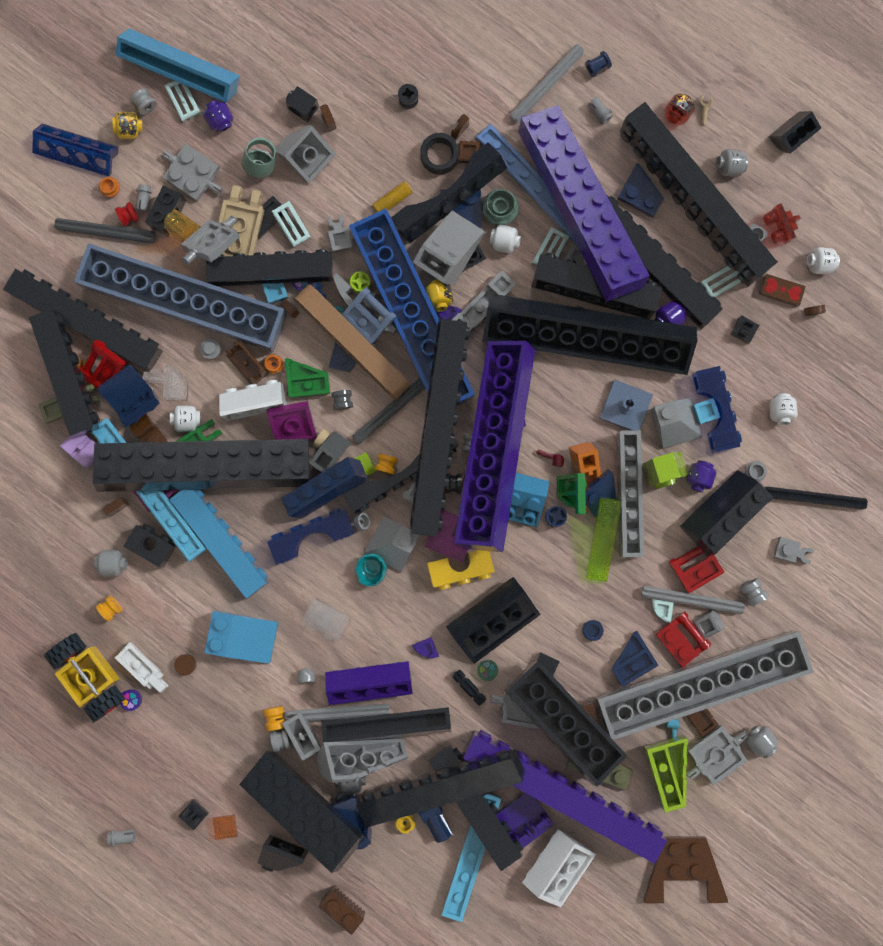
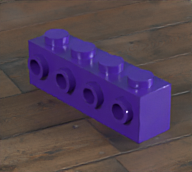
M409 661L325 672L326 695L329 705L413 694Z

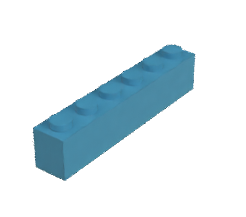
M130 28L117 37L115 55L226 103L237 94L240 78L238 74Z
M201 489L181 490L169 500L246 599L250 598L269 583L266 579L268 578L267 573L262 567L258 569L253 563L256 561L249 551L245 552L241 547L242 541L236 534L232 536L228 530L230 526L223 518H218L215 514L217 509L211 502L207 503L204 500L203 496L205 494Z

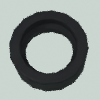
M445 133L429 135L423 141L420 148L421 162L424 168L436 175H444L451 172L459 160V147L456 141ZM444 143L450 147L452 156L446 164L436 165L429 160L428 150L433 144Z

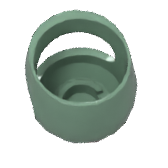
M257 137L247 144L241 162L243 169L249 176L254 179H263L273 173L276 162V149L270 140ZM255 144H263L270 148L273 157L267 151L261 149L248 150Z

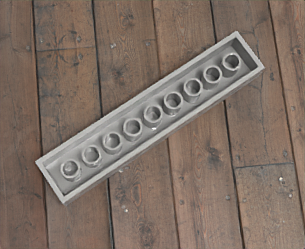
M792 630L596 696L595 699L607 734L612 740L802 677L814 671L800 631Z

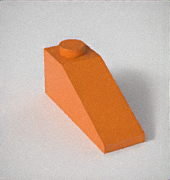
M589 442L569 447L574 474L585 473V480L588 486L601 475L598 450Z

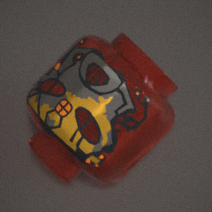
M675 94L665 107L666 119L673 125L685 124L694 113L695 105L690 96Z

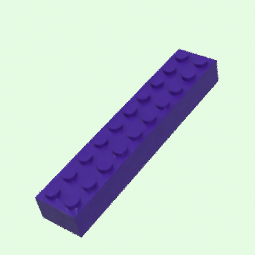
M559 105L521 117L518 133L606 302L644 288L650 275Z
M488 341L454 540V544L463 549L492 552L504 551L535 356V349L527 341Z
M480 729L479 732L473 731L462 753L463 759L471 763L482 756H494L501 750L507 749L510 751L511 748L509 744L502 740H498V742L492 740L489 733ZM517 750L525 769V775L521 783L512 786L650 862L656 863L667 842L663 836L664 832L660 830V827L649 821L645 824L637 814L631 811L628 814L625 813L617 803L613 801L610 804L607 803L603 796L597 792H587L582 784L574 780L572 783L569 782L564 774L556 770L554 773L550 772L547 765L538 760L534 763L530 761L527 754Z

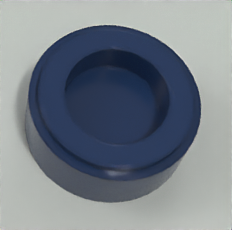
M589 620L584 623L582 634L586 639L597 641L603 636L604 629L600 622Z

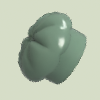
M497 189L487 194L484 198L482 211L485 218L492 224L506 225L516 218L519 204L517 198L511 192Z

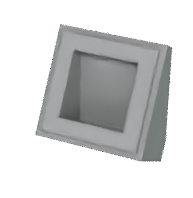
M715 609L710 610L693 621L704 639L722 631L725 627Z

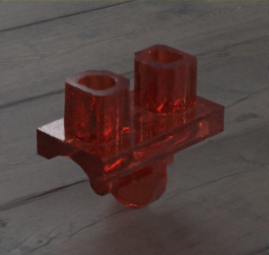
M782 203L776 205L770 212L764 215L763 219L767 226L776 223L778 230L771 233L774 244L782 242L788 244L792 239L796 238L794 231L799 229L796 222L801 219L800 215L793 216L791 210L785 212Z

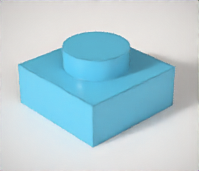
M283 283L262 284L269 304L288 299Z
M714 398L692 405L699 425L720 418Z

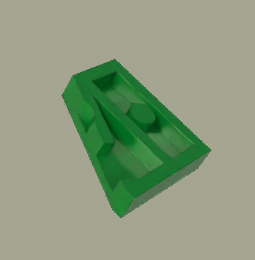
M285 358L288 395L290 399L331 394L328 372Z
M585 473L556 476L557 497L564 501L568 507L575 508L576 514H586L585 490L587 482L585 480Z

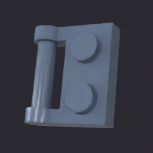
M365 287L343 312L342 316L372 344L397 316L393 312H389L370 294L371 291ZM363 300L370 304L384 318L382 322L361 304Z

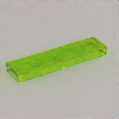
M600 497L586 579L607 582L621 500Z

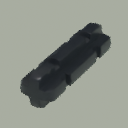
M457 670L452 678L457 683H460V687L471 698H474L473 701L478 706L482 705L486 701L485 695L479 692V689L469 678L465 677L466 675L461 670Z

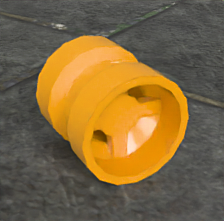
M283 706L262 710L263 716L266 718V731L284 728L282 723L286 720L283 719Z

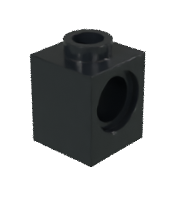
M298 86L294 91L291 90L286 97L288 110L307 123L319 108L318 100Z

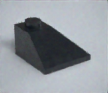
M269 835L263 845L258 864L270 872L284 870L303 864L309 851Z

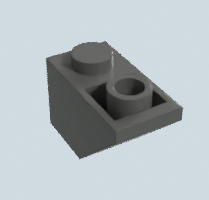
M334 431L321 445L309 464L320 472L326 471L337 464L351 442Z

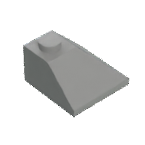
M312 125L287 135L275 148L276 154L307 183H310L336 155Z
M691 398L671 401L650 409L662 449L702 438Z
M384 516L364 553L378 554L384 559L386 565L401 572L420 535L411 534L410 529Z

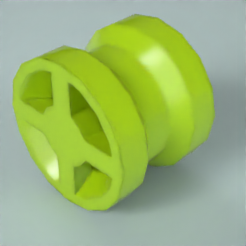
M355 272L351 276L350 286L354 293L359 294L365 287L370 290L371 281L365 272Z

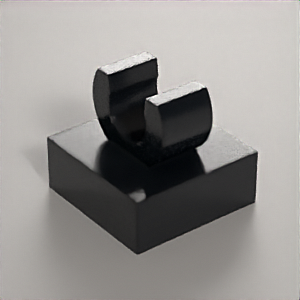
M741 315L730 335L749 344L760 325Z
M193 799L179 817L195 830L210 812Z

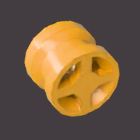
M378 454L379 462L375 465L374 470L394 475V466L398 463V458Z
M111 595L106 597L105 602L96 605L97 611L108 622L113 619L116 613L120 614L123 611L119 602Z

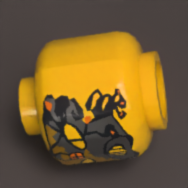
M117 112L115 117H112L113 134H116L119 139H136L138 132H142V120H138L134 112Z
M437 279L431 281L426 287L425 291L437 312L446 311L453 303L451 285L444 284Z

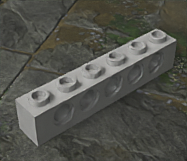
M641 430L619 431L616 433L619 557H644Z

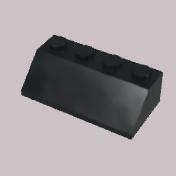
M737 470L679 527L709 557L719 552L773 496L758 481Z
M512 577L447 625L446 628L472 663L475 664L541 614L524 589Z

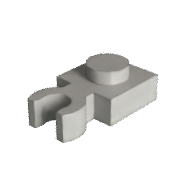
M339 214L340 221L338 223H333L331 216L328 217L329 225L334 229L328 231L333 253L353 249L348 227L342 228L344 225L342 214Z
M779 537L773 557L795 563L798 558L800 562L810 564L811 561L805 559L804 554L806 552L814 553V550L811 548L799 549L800 542Z

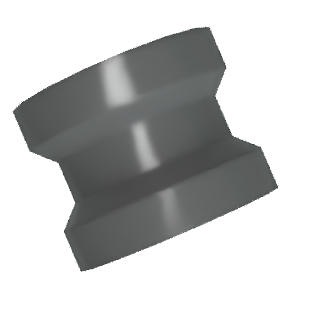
M340 390L331 393L334 399L333 410H344L354 407L350 399L352 396L351 390Z

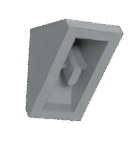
M301 712L282 723L302 761L319 752L321 747L316 732Z

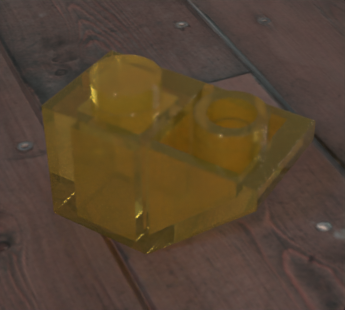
M173 209L172 213H169L164 220V228L174 239L182 243L200 228L198 224L176 209Z

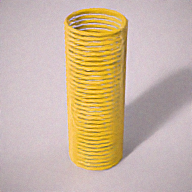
M403 181L378 201L374 202L372 206L376 213L384 208L389 211L392 207L410 196L413 191L409 184Z

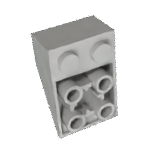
M451 211L423 243L413 263L444 284L455 285L485 231L456 212Z

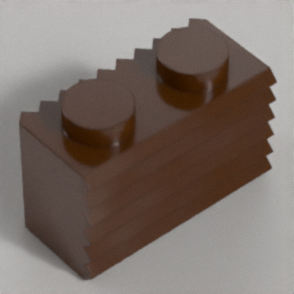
M336 885L331 887L319 904V908L351 935L364 921L365 910L362 911V908H359V905L352 902L349 896L346 897V894L339 891Z

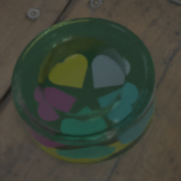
M489 659L481 661L477 667L479 677L484 681L495 679L498 675L496 663Z

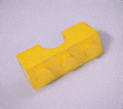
M480 550L469 552V566L462 572L454 571L449 565L448 558L427 563L433 588L438 587V590L451 588L450 583L458 582L459 585L471 582L470 578L477 576L479 580L490 578V573L495 572L490 552Z

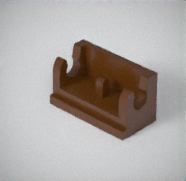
M239 339L234 342L235 346L231 350H226L227 358L250 384H257L268 375V372Z

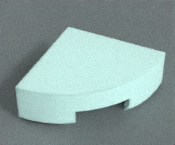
M652 599V607L655 614L663 621L671 623L674 602Z

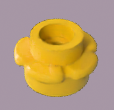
M413 815L397 819L394 822L395 828L402 834L409 833L415 827Z

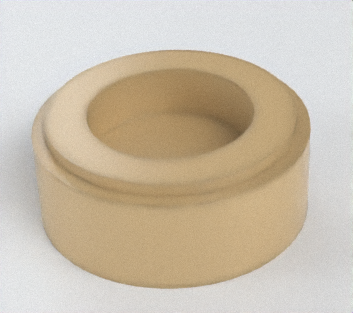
M323 429L315 439L313 446L319 449L331 433Z

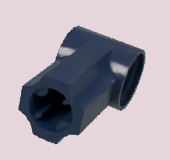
M441 806L418 813L423 823L427 824L437 843L443 842L453 835L449 824L443 816Z

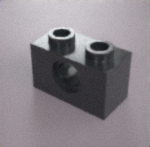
M164 185L162 186L145 220L150 229L169 237L186 203L183 195Z
M145 523L143 526L135 525L123 547L158 567H164L176 548V545L171 543L173 540L164 534L161 536L155 534V529ZM152 538L155 541V547L149 550L147 542Z

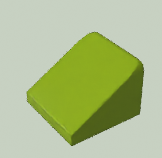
M367 452L354 458L361 461L367 476L377 472L374 470L375 467Z

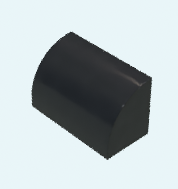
M799 111L768 137L778 149L791 154L817 133L821 126L812 111Z

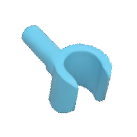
M678 719L666 722V727L672 729L671 738L676 737L677 730L679 729L680 723Z

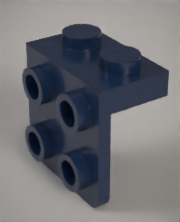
M128 365L98 387L99 393L114 408L125 427L136 423L140 417L147 412L153 411L160 404L153 389L131 365Z
M349 797L331 804L366 836L357 849L361 850L370 845L372 829L371 827H365L356 807L357 799Z

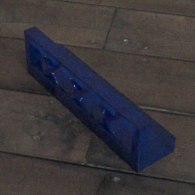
M43 123L33 130L32 153L108 177L111 175L112 159L118 155V146ZM39 140L44 141L50 149L47 151L40 149ZM59 146L65 148L69 155L62 156L56 148ZM76 153H83L88 161H80ZM97 158L106 160V168L99 167L95 160Z

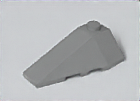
M403 739L323 742L317 755L320 774L330 782H346L356 780L407 759L408 755Z

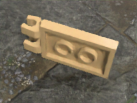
M233 185L230 199L223 200L219 223L225 222L231 215L237 219V223L231 228L236 230L240 236L230 247L221 253L224 256H233L235 253H243L246 256L255 253L265 211L263 206H260L263 198L261 191L253 189L250 203L241 202L244 189L241 186Z

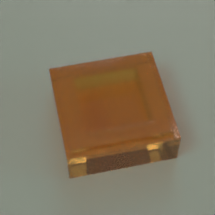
M235 814L213 818L216 840L238 836Z

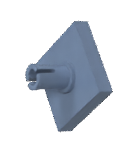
M614 380L599 419L630 431L640 430L653 394Z

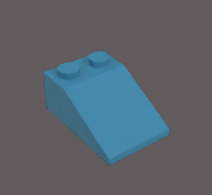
M219 610L213 611L204 653L270 664L278 622Z

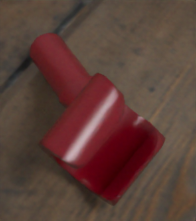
M537 450L536 454L553 459L552 466L563 467L564 458L562 455Z

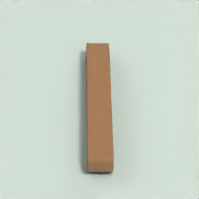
M308 284L294 298V301L391 398L397 400L411 386L312 285Z

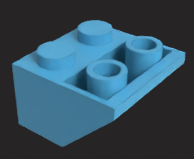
M516 473L509 520L537 527L546 501L549 481Z

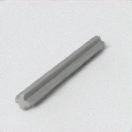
M576 44L511 113L510 118L515 123H519L521 117H524L581 57L584 49L579 44Z
M643 586L641 590V596L650 599L743 614L745 610V604L737 601Z
M389 704L293 710L286 712V721L300 712L307 721L390 714Z

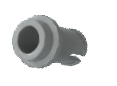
M598 96L589 102L588 106L597 115L599 122L605 124L613 117L612 111L605 107Z
M139 184L138 188H136L138 193L135 210L148 212L150 194H152L151 187Z
M113 829L112 832L107 834L108 845L116 847L117 844L135 843V829L115 831Z

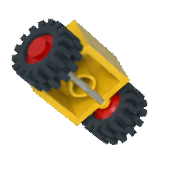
M74 633L58 642L57 645L44 654V657L54 670L68 663L57 671L55 675L79 708L85 706L83 710L94 723L125 700V697L114 685L120 680L119 676L98 648L93 646L83 651L87 646L79 635Z

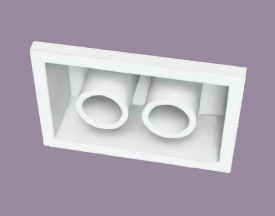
M277 380L267 381L265 385L258 387L257 384L247 385L245 389L238 391L237 388L224 390L225 393L219 394V413L227 421L265 414L267 409L287 405L284 386L281 382H277Z
M558 829L552 835L550 842L544 851L540 853L538 860L532 869L528 871L522 883L539 899L562 907L596 856V853L569 834Z

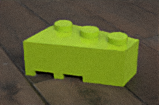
M682 452L665 454L652 458L642 464L649 487L655 486L656 490L675 484L676 479L685 477L688 474Z
M684 735L643 746L659 803L665 813L686 807L688 738Z

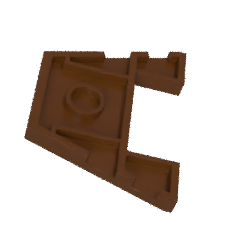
M664 836L667 842L655 863L652 875H650L647 892L644 895V903H664V881L707 880L708 903H728L707 838L705 836Z

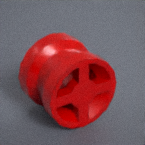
M131 202L126 203L122 208H115L116 214L124 227L128 226L131 221L136 222L139 220Z

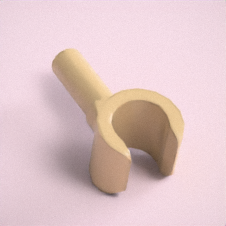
M702 94L700 98L703 106L701 124H706L709 106L713 103V98L710 95V101L704 103V94Z

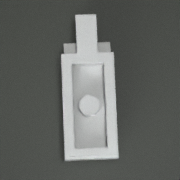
M129 642L115 657L144 687L147 686L149 689L154 687L161 693L169 686L162 679L164 674L160 672L161 670L132 642Z

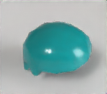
M374 553L365 554L358 560L355 572L359 583L371 587L378 585L384 580L387 574V565L381 556Z

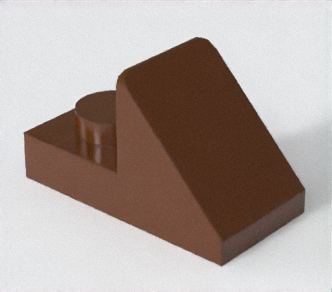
M147 413L140 417L136 423L129 425L134 436L141 440V442H169Z

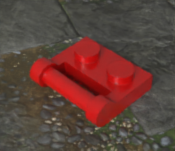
M95 340L92 344V351L79 370L84 374L86 381L98 389L101 384L120 372L126 362L106 348L104 342ZM100 355L103 358L93 374L91 368Z
M698 546L679 558H673L668 561L688 594L725 573L715 555L709 557L706 555L707 558L682 571L680 566L704 553Z
M685 611L655 634L682 668L712 645L708 639H704L688 619L689 615ZM682 623L699 645L693 648L676 626Z

